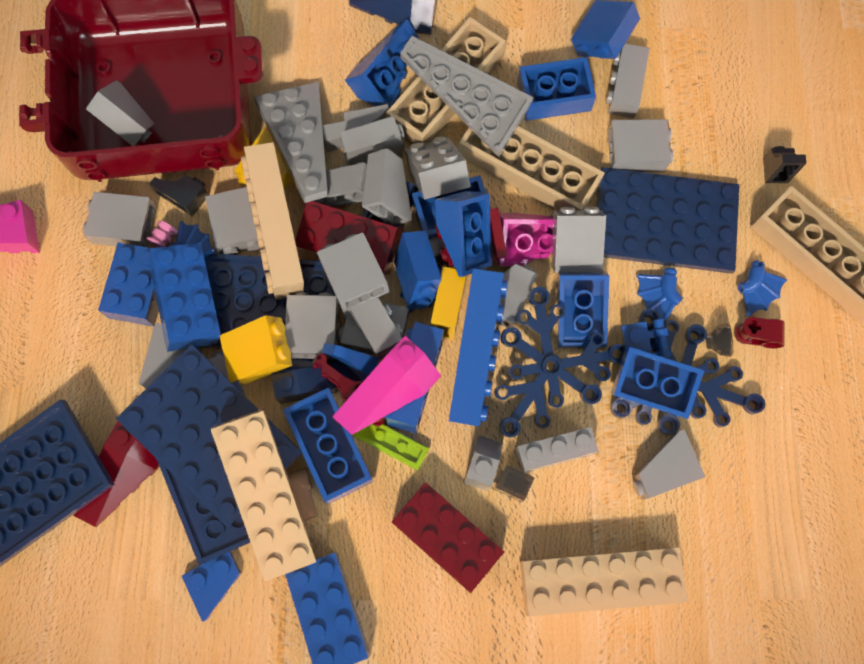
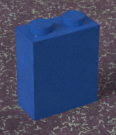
M595 0L571 38L577 55L616 59L640 20L635 3Z
M427 232L402 233L394 259L395 268L407 309H425L431 307L441 282V276Z

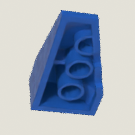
M407 19L375 47L345 79L357 98L374 107L388 104L390 109L400 95L401 90L399 87L402 79H405L407 75L405 71L407 64L401 59L400 53L411 36L419 39Z

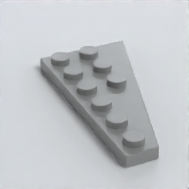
M319 82L255 96V104L304 203L327 197Z

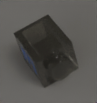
M506 465L504 470L498 469L493 483L497 484L495 491L523 503L535 477Z

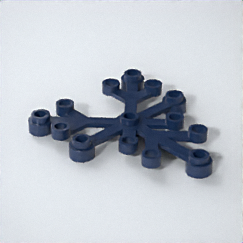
M544 287L533 288L528 294V301L535 308L536 319L532 317L528 310H521L516 314L518 324L527 325L540 335L543 354L522 340L521 332L515 327L504 329L500 336L503 345L506 347H516L537 362L524 366L518 364L510 366L508 375L512 379H520L525 375L539 373L533 382L512 386L498 385L494 390L496 398L505 400L509 396L525 393L510 417L503 418L499 423L501 434L510 438L519 434L521 428L519 421L533 400L536 409L535 425L540 428H546L550 425L551 420L549 415H547L542 389L547 380L550 391L548 404L551 407L559 408L564 404V397L560 393L558 378L578 391L583 402L587 404L599 402L602 392L597 385H585L563 368L583 365L594 373L598 381H607L611 376L610 369L596 362L609 360L612 363L618 364L621 362L626 347L623 344H613L607 351L595 353L598 347L602 346L605 342L603 334L596 332L589 335L588 345L580 356L560 359L557 355L553 354L550 331L556 322L565 315V308L561 304H555L550 307L549 316L547 317L545 305L548 303L550 296ZM535 293L540 294V302L534 300ZM555 307H558L561 311L559 316H556L553 312ZM521 313L527 315L526 322L520 320ZM508 333H512L514 336L512 342H508L506 339ZM595 335H597L600 339V342L598 344H595L593 342V337ZM615 349L619 352L618 358L613 357L612 353ZM548 361L553 363V369L550 371L546 368ZM515 367L520 370V374L517 377L512 374V370ZM602 369L606 372L604 378L599 376V372ZM502 387L506 389L504 397L498 394L499 389ZM588 389H590L593 393L592 397L589 399L586 397V391ZM556 395L560 399L557 405L552 402V398ZM541 416L546 418L544 425L539 424L538 420ZM507 422H510L512 424V430L507 432L505 430V424Z
M647 308L640 314L639 322H644V317H649L652 323H647L648 330H654L653 320L660 319V315L655 309ZM669 320L664 324L665 328H667V325H672L675 329L674 332L668 330L669 335L666 336L669 349H671L675 334L679 331V324L674 320ZM694 324L686 330L685 339L687 345L681 363L689 366L692 365L697 345L701 344L707 337V332L703 326ZM695 333L698 339H692L690 334ZM657 338L649 339L651 350L659 351ZM672 352V357H670V360L677 361ZM709 358L696 368L705 370L703 374L705 375L715 373L720 365L716 359ZM709 362L714 365V370L708 368L707 364ZM737 366L731 367L726 373L707 382L701 381L698 389L699 392H702L714 414L713 423L720 428L727 426L731 419L729 414L724 412L717 398L742 406L745 412L751 415L762 412L766 405L764 398L759 394L754 393L745 397L719 388L729 382H737L743 377L742 369ZM731 371H736L738 377H732ZM696 396L690 415L694 419H700L706 415L707 410ZM617 398L611 404L610 409L613 416L622 419L627 417L633 408L641 404L624 398ZM749 401L755 404V409L749 407ZM617 405L623 406V413H619L616 410ZM642 405L641 410L635 416L638 424L647 425L651 422L652 407ZM695 407L701 409V415H697L694 412ZM666 412V415L660 418L658 429L662 434L673 435L679 430L680 421L676 417L677 415ZM641 413L647 415L648 420L646 422L640 419ZM719 415L725 418L724 424L719 422ZM664 422L671 424L670 430L664 428Z

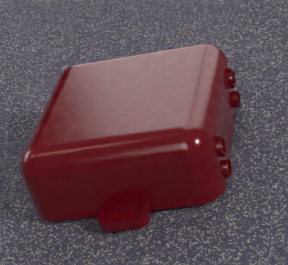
M51 0L45 11V29L20 31V51L22 53L35 54L42 53L45 50L49 58L45 59V94L50 101L36 103V108H30L26 104L19 105V126L27 132H45V142L49 150L71 174L79 179L102 182L103 179L210 168L219 170L221 167L238 165L241 161V156H245L244 147L251 146L248 83H255L264 75L263 50L260 41L256 37L244 36V24L236 0ZM118 80L155 123L149 130L153 134L144 144L139 142L136 146L130 145L86 109L99 90ZM36 116V119L30 120V117Z

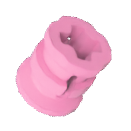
M158 221V228L153 229L152 237H147L146 241L155 248L166 247L167 244H171L173 241L172 236L176 235L178 231L168 223Z

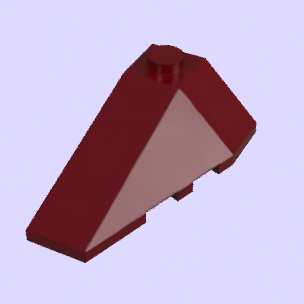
M118 421L99 455L115 485L73 515L94 527H98L120 506V503L129 494L134 493L139 488V485L147 477L152 476L160 467L157 459Z

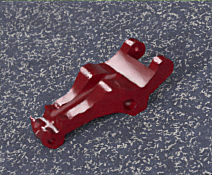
M323 353L317 354L313 360V369H321L322 378H327L329 382L337 387L344 403L363 383V381H352L327 364V357ZM385 416L372 425L374 427L382 426Z

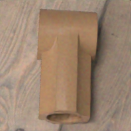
M306 467L287 473L303 521L318 516L311 493L312 484Z

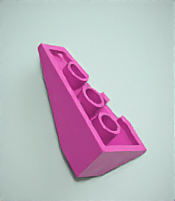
M500 213L507 256L503 259H497L499 266L529 264V261L538 258L544 259L552 254L553 216Z
M404 336L333 415V418L353 435L413 400L424 396L441 375L426 354Z

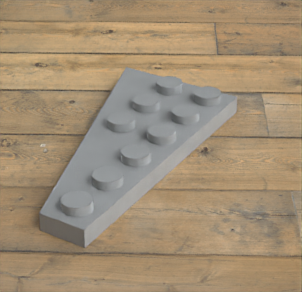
M411 36L400 53L401 59L500 157L531 106L534 97Z

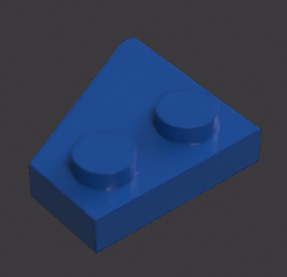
M231 551L211 559L182 575V579L202 622L210 618L213 610L224 599L229 588L242 574Z

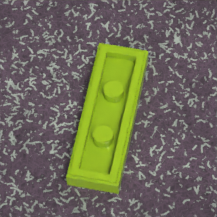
M371 424L352 435L356 439L417 471L430 449L385 424H382L380 427H374Z

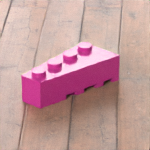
M21 200L0 205V252L40 253L33 211Z

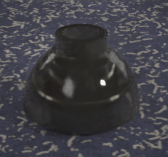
M721 324L710 335H707V349H712L721 356L732 357L734 354V344L730 324Z

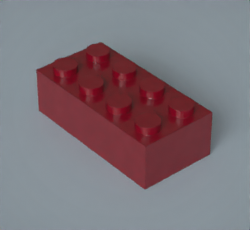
M310 201L306 202L295 244L296 247L317 253L326 245L339 243L349 235L363 232L382 273L390 275L403 229Z
M426 482L391 521L392 524L469 593H472L504 554V551Z

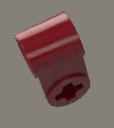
M749 317L735 328L734 336L742 344L762 346L770 349L782 348L785 346V322L779 319Z

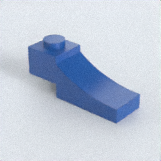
M324 343L322 353L330 355L348 366L358 376L360 381H364L377 367L379 360L377 357L334 344Z

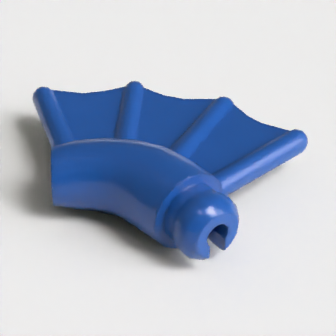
M183 221L179 223L176 242L172 243L171 246L201 243L204 257L215 252V249L210 245L209 234L202 233L198 228V224L186 225Z
M754 260L751 263L746 280L737 285L738 291L743 294L748 317L758 310L767 311L769 304L781 297V288L787 282L786 278L765 272V263L763 261L759 262V260Z
M670 267L665 268L664 275L661 276L636 275L640 284L637 295L644 300L646 309L652 308L659 313L660 319L663 318L664 324L674 307L683 300V297L677 291V270Z

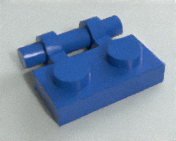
M663 318L653 320L655 329L649 331L646 321L621 325L625 346L667 359L672 357V351L668 348L666 337L669 335L668 329L664 326ZM656 337L659 351L652 352L649 338Z

